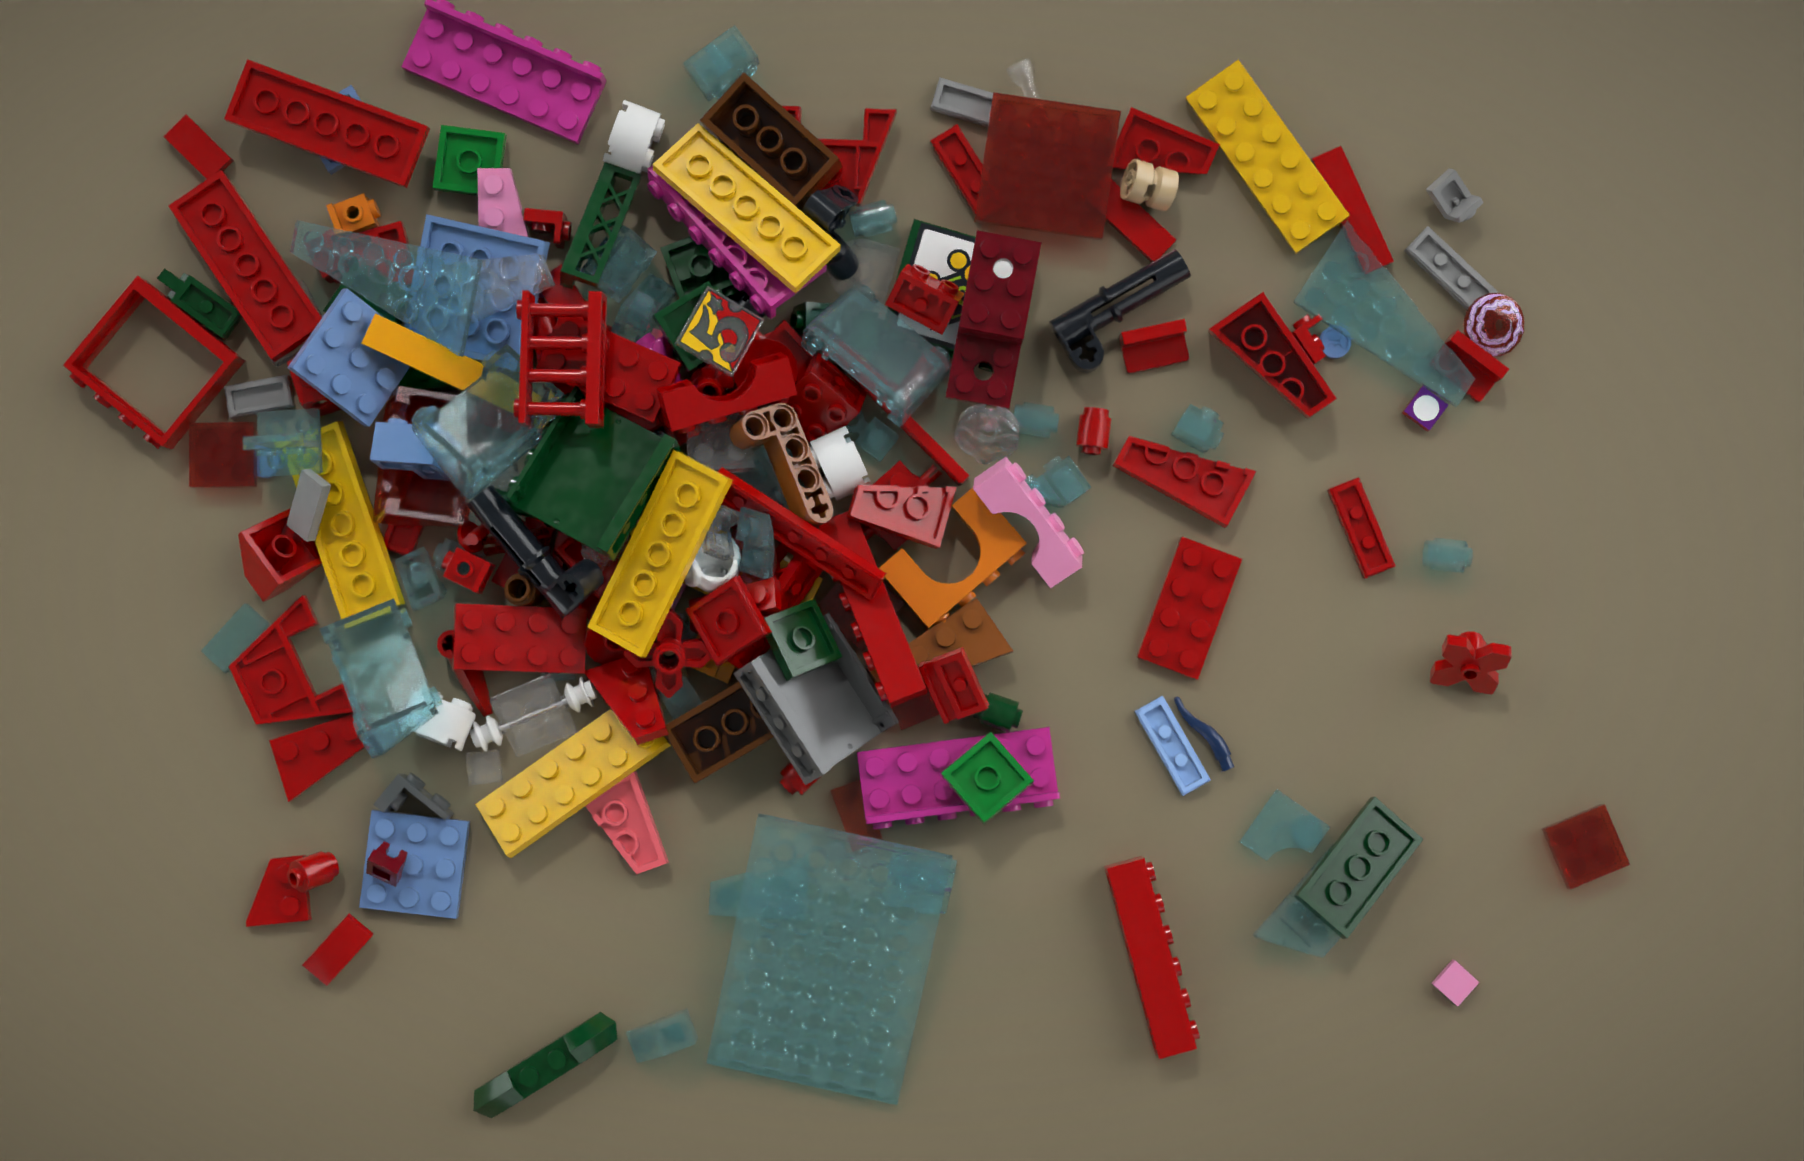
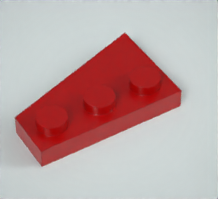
M623 657L585 670L586 678L590 680L601 698L611 708L637 745L669 735L650 667L636 668Z
M365 710L269 740L288 802H292L301 793L321 781L327 774L374 742Z

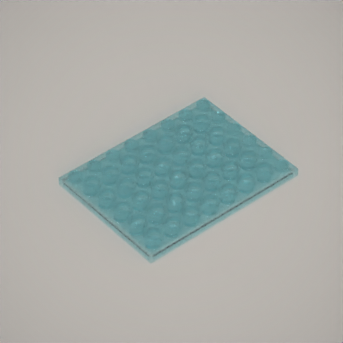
M759 813L706 1063L897 1105L953 855Z

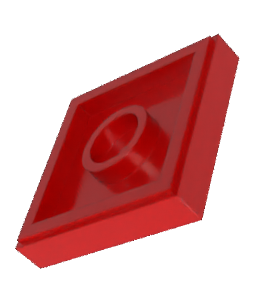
M741 576L733 577L685 609L716 666L723 665L772 633Z

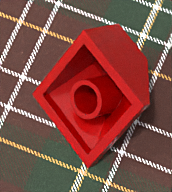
M290 508L238 534L244 576L263 602L290 589L322 565L315 542H306L287 526Z

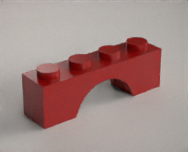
M781 352L749 361L748 372L744 381L737 389L726 395L710 396L703 394L688 379L656 388L665 425L672 432L676 431L678 434L690 432L696 428V424L708 422V424L721 423L727 420V415L739 412V415H746L751 411L758 410V406L764 404L787 403L789 397L797 395L789 359Z

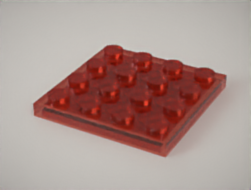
M993 92L974 222L1102 240L1121 111Z

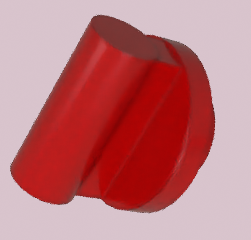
M471 521L460 524L457 530L459 544L470 553L481 551L485 543L484 538L490 534L482 523L478 526Z

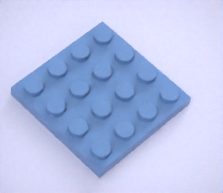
M426 214L411 294L414 297L408 304L404 327L469 358L520 369L521 320L517 319V300H522V290H529L535 296V303H538L550 242Z

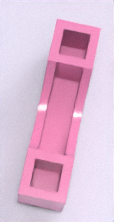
M1004 457L974 478L973 489L992 514L1001 512L1017 513L1027 518L1035 526L1039 535V541L1032 551L1031 564L1047 585L1052 588L1082 568V554H1084V551L1074 537L1069 539L1063 531L1065 526L1056 513L1050 514L1045 508L1046 502L1042 494L1036 488L1031 489L1025 482L1026 475L1017 463L1012 464L1007 457Z

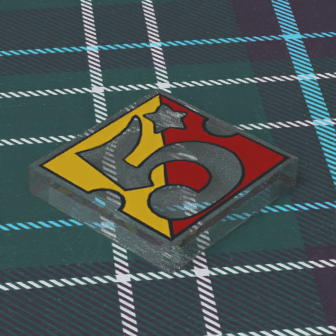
M707 286L674 344L732 377L764 319Z

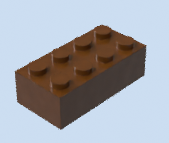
M745 72L741 74L700 119L708 132L801 211L810 196L815 191L822 190L843 167L840 159Z
M739 682L666 724L669 733L666 736L694 784L774 738Z

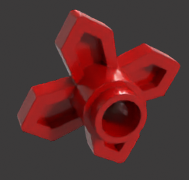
M671 608L658 632L657 640L654 641L646 658L639 657L627 649L624 650V657L636 668L652 666L656 668L655 687L667 698H671L683 687L681 670L683 666L702 668L712 659L701 638L681 640L683 619ZM672 651L675 654L673 656H666L664 652Z
M1473 631L1461 633L1459 636L1449 634L1442 645V656L1445 659L1434 662L1430 671V683L1449 687L1466 680L1474 692L1492 695L1499 684V673L1496 670L1507 668L1512 658L1511 646L1499 643L1487 645L1483 636Z

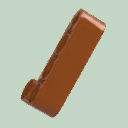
M778 403L751 411L731 426L729 435L736 447L749 449L764 444L791 512L816 528L831 519L834 511L832 502L797 414L790 405ZM773 417H775L776 419H778V421L780 422L781 427L778 426V425L775 423ZM745 425L751 428L753 435L747 432ZM785 447L792 452L793 457L788 455ZM798 478L803 481L805 488L799 484Z

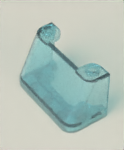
M853 284L816 316L803 331L801 346L812 356L818 350L823 351V359L827 361L831 358L878 397L876 403L880 406L886 403L887 408L891 410L887 418L899 428L946 377L951 369L950 356L943 348L931 345L879 302L874 292L864 284L860 286Z
M508 344L499 351H491L482 362L484 368L481 377L442 409L439 410L435 406L429 408L422 407L412 418V431L457 490L467 499H471L479 494L538 444L543 438L542 431L545 425L556 417L551 415H532L531 427L522 426L518 423V418L514 417V400L519 398L520 355ZM533 382L532 402H560L565 395L552 383Z
M394 598L320 628L325 644H328L331 649L332 660L339 671L353 710V724L356 733L372 759L388 752L439 713L438 706L443 704L436 686L430 688L408 630V627L413 626L406 608L399 609Z

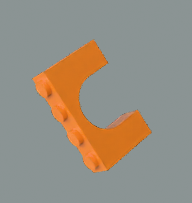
M973 487L951 506V509L974 534L979 545L980 556L978 565L970 576L956 583L946 584L937 582L929 578L903 548L879 567V569L887 573L885 576L887 582L928 629L933 624L935 626L939 622L945 623L946 618L951 615L949 611L957 604L963 607L977 595L973 590L982 582L987 587L1001 575L997 569L1004 563L1008 562L1012 566L1026 554L1022 548L1027 542L1002 513H991Z

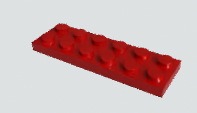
M248 59L224 117V120L231 124L407 188L430 131L427 125Z
M222 170L218 171L168 205L271 360L274 362L278 361L308 339L322 319V315L225 172Z

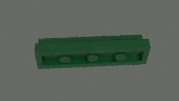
M607 162L604 163L561 268V286L573 289L575 281L598 288L641 181V174ZM616 177L630 181L629 189L616 194L613 189ZM615 203L619 215L605 221L602 216L605 207ZM604 230L608 238L607 244L594 249L591 243L594 234ZM603 253L601 259H599L598 255ZM593 258L597 265L594 276L580 272L584 260Z

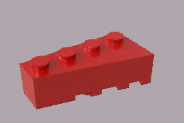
M1264 292L1209 328L1208 333L1307 419L1337 399Z

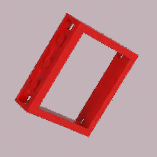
M137 275L63 366L71 372L69 377L74 380L73 382L84 389L86 386H89L96 392L93 397L100 404L108 409L113 406L121 412L118 418L132 429L138 426L146 433L143 438L147 442L154 445L157 449L162 446L172 450L246 360L187 312L170 301L166 295L150 282ZM145 298L223 361V364L166 432L87 369Z

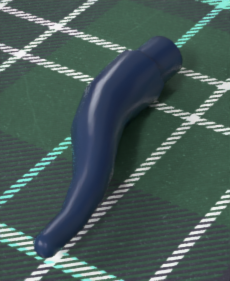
M1175 697L1174 701L1184 720L1208 741L1222 771L1234 768L1235 766L1230 757L1231 752L1224 739L1213 727L1195 718L1184 707L1180 697Z

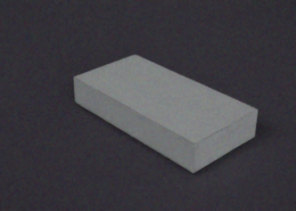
M940 77L930 110L992 128L1001 95Z
M289 375L224 386L229 418L231 419L295 408Z
M312 469L301 470L287 521V526L306 542L316 540L331 484Z

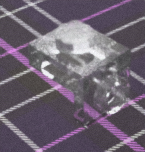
M724 505L720 506L701 545L703 553L722 561H727L735 556L730 527L743 521L741 512Z

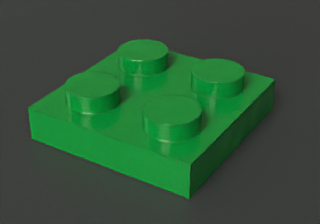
M441 125L432 188L435 191L478 196L477 168L503 167L507 135L502 132Z
M992 732L987 734L941 773L943 779L983 825L1034 783L1030 775Z

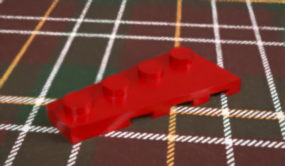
M1132 436L1127 438L1112 465L1223 528L1228 526L1257 472L1248 468L1241 469L1230 466V463L1201 458L1198 457L1199 455L1187 451L1183 453L1172 450L1168 446Z

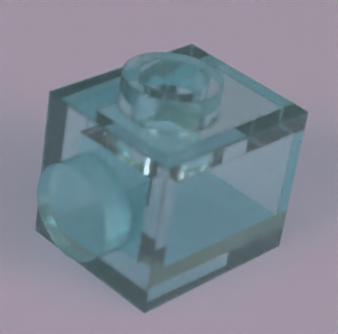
M1190 403L1171 435L1205 454L1209 448L1215 450L1224 436V433L1220 431L1224 423L1218 420L1220 415L1205 406L1199 409Z

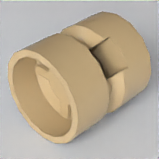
M1133 159L1128 164L1122 178L1120 187L1121 198L1137 204L1145 201L1146 206L1163 212L1167 211L1177 193L1179 185L1178 172L1161 166L1154 170L1151 163Z

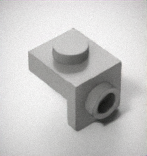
M1450 168L1425 189L1443 217L1458 223L1473 217L1476 209L1483 204L1479 196L1470 193L1456 170Z

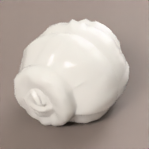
M728 534L720 536L706 535L684 579L685 583L689 587L697 586L703 591L711 593L733 577L738 576L742 558L739 546Z

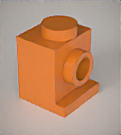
M364 193L336 204L326 205L336 234L340 238L379 227L377 218L381 217L379 207L374 198L370 200ZM359 209V215L351 219L349 213Z

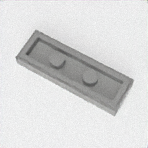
M1429 226L1404 250L1469 313L1478 300L1498 292ZM1487 299V301L1482 306L1478 307L1475 315H1477L1478 312L1482 309V307L1485 304H1487L1490 300Z

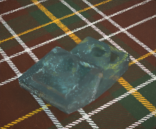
M741 507L736 539L744 542L739 571L763 579L771 578L774 564V534L770 515L747 507Z

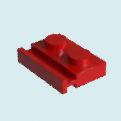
M963 647L934 657L933 660L920 662L918 668L944 724L949 723L953 719H961L988 709L989 703Z

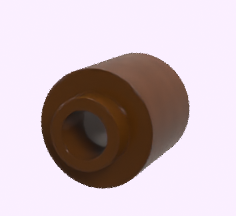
M514 574L505 583V597L514 605L536 607L544 599V596L526 575Z

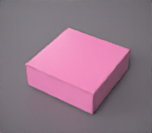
M1452 959L1431 984L1453 1004L1459 1006L1479 984V981Z

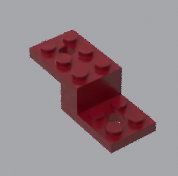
M977 230L945 398L1005 410L1010 409L1042 242ZM1000 261L1008 262L1012 267V274L1007 278L998 277L993 269L996 263ZM986 363L992 368V376L988 380H979L974 375V368L978 364Z

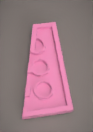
M477 168L479 226L530 238L528 228L523 221L522 206L512 169ZM540 291L539 298H543L544 296Z

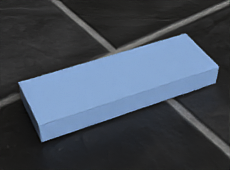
M1160 696L1134 711L1182 796L1211 781L1164 696Z

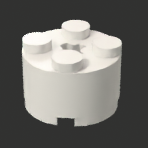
M624 100L622 107L626 112L619 110L608 140V145H610L608 152H611V155L605 153L603 161L641 174V171L648 173L647 169L651 166L654 158V150L650 149L653 141L659 143L665 127V120L661 119V113Z
M846 426L810 441L812 446L810 449L818 468H822L825 475L822 477L828 495L830 499L835 497L836 501L853 494L855 487L858 485H872L868 477L862 478L868 475L854 442L851 441L850 437L844 438V435L849 433Z
M422 686L420 692H414L400 728L408 731L410 726H413L411 731L416 732L417 736L449 748L455 742L454 748L462 751L476 717V714L472 712L474 707L457 698H453L451 703L442 700L443 695H440V692Z

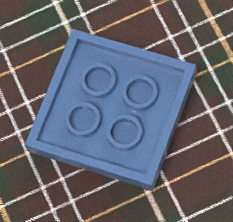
M345 288L340 291L287 368L364 427H370L410 367L361 344L374 314H380L349 289Z
M371 810L359 908L457 919L459 916L470 821L458 819L444 820L441 817L390 811L383 813L380 810ZM384 841L390 844L387 855L392 858L397 857L401 850L408 852L402 877L396 887L366 873L367 859L373 849L376 850Z

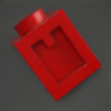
M525 208L523 221L528 227H532L531 231L548 234L551 233V229H555L553 243L557 248L564 249L565 241H570L572 223L567 221L568 218L564 212Z
M1307 314L1292 325L1295 329L1292 332L1293 336L1313 365L1326 356L1323 352L1325 347L1316 334L1311 335L1309 329L1323 320L1320 314L1312 319Z

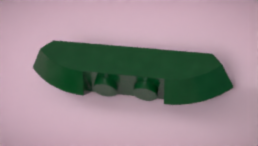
M599 1012L474 1090L473 1111L493 1118L564 1075L618 1040L616 1022L602 1012Z

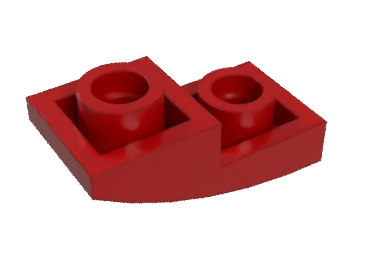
M348 913L305 960L302 966L327 986L369 941L374 933Z

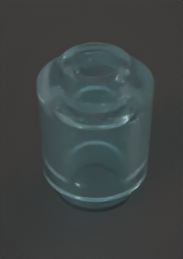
M885 199L855 207L856 210L848 212L855 237L862 235L863 238L893 231L892 224L897 223L893 204L887 205Z
M1023 402V405L1015 404L1011 429L1019 430V434L1049 438L1050 432L1057 433L1059 414L1054 413V406Z
M1434 538L1433 541H1425L1422 562L1424 566H1430L1431 570L1463 573L1466 567L1471 566L1473 550L1468 548L1467 541Z

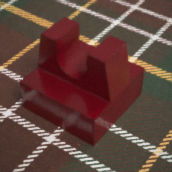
M384 841L376 850L373 849L367 859L366 873L396 887L402 877L408 852L401 850L397 857L392 858L387 855L390 844Z

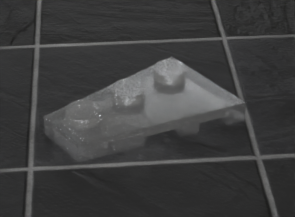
M540 254L442 263L466 324H473L516 304L517 300H522V290H529L535 295L555 286L545 258Z

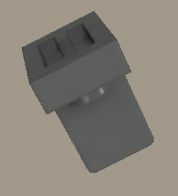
M411 772L409 775L405 773L398 774L373 804L383 813L389 812L392 809L397 811L407 800L408 795L405 792L408 790L442 819H450L454 814L448 809L451 804L438 793L432 796L423 788L426 785L425 782Z

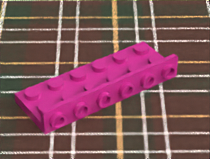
M425 0L424 5L427 10L401 66L403 70L579 145L607 82L604 74L600 72L601 68L589 61H583V64L571 60L572 56L569 53L558 48H554L553 52L542 47L543 43L527 35L524 39L513 35L514 31L499 23H496L495 26L483 22L484 18L472 11L467 10L465 14L454 10L455 6L446 0H436V2Z
M653 165L647 169L649 182L647 187L651 194L658 200L661 198L668 205L667 209L674 220L677 222L682 221L687 226L688 233L696 244L700 245L702 243L709 251L708 255L712 262L718 268L723 267L729 273V279L735 288L739 291L743 289L748 294L754 309L760 314L764 312L770 320L776 316V308L794 296L795 293L655 173ZM827 265L816 273L800 290L825 273Z
M1050 727L993 734L1034 780V783L1003 808L1002 812L1021 810V804L1034 802V808L1053 806V800L1060 799V792H1058ZM986 735L857 752L866 824L873 823V829L893 827L892 821L905 819V825L924 823V816L937 815L938 821L956 819V812L969 811L970 816H976L943 779L941 773Z

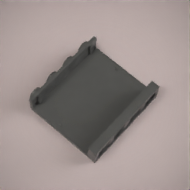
M829 613L823 617L843 656L842 658L786 681L771 649L734 672L735 677L805 785L830 771L831 767L899 722L887 702L881 701L873 679L869 676L858 659L857 654L852 650L840 631L839 626L834 622Z

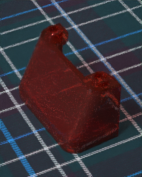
M403 386L396 387L385 403L383 422L388 423V419L397 418L407 421L408 424L419 425L421 420L438 423L441 429L449 432L450 436L460 443L455 480L423 479L414 471L382 469L378 466L373 509L374 523L461 527L464 522L468 521L470 509L467 506L468 503L465 502V497L461 496L466 435L470 432L471 428L477 427L479 410L475 409L476 398Z

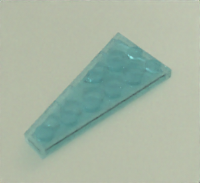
M296 220L290 249L292 254L321 272H325L347 288L361 294L365 299L421 331L425 336L447 347L456 355L464 357L483 260Z
M1347 220L1293 303L1314 317L1320 314L1323 318L1322 322L1451 405L1458 406L1474 382V376L1453 350L1448 348L1436 333V329L1430 322H1427L1415 303L1390 272L1381 265L1373 255V251L1366 243L1364 244Z

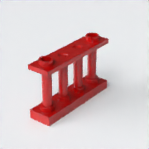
M522 290V300H517L516 305L517 319L521 320L519 398L514 400V417L518 418V423L522 426L531 427L532 415L580 416L581 419H585V424L588 427L604 428L607 297L602 291H588V301H583V304L535 303V296L529 290ZM534 317H583L584 321H588L587 333H583L582 337L534 336ZM533 349L582 350L583 353H587L586 366H582L581 370L533 369ZM533 382L581 383L582 386H586V399H581L580 403L532 402Z

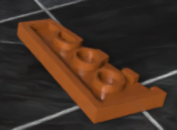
M977 598L948 616L945 623L939 622L908 643L917 666H919L920 662L933 660L934 657L962 647L971 666L974 667L994 658L1013 653V649ZM871 671L870 673L876 682H880L877 671Z

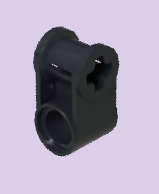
M834 185L824 190L815 191L807 200L803 213L828 233H831L845 226V217L850 208L858 203L859 199L851 190L840 185Z

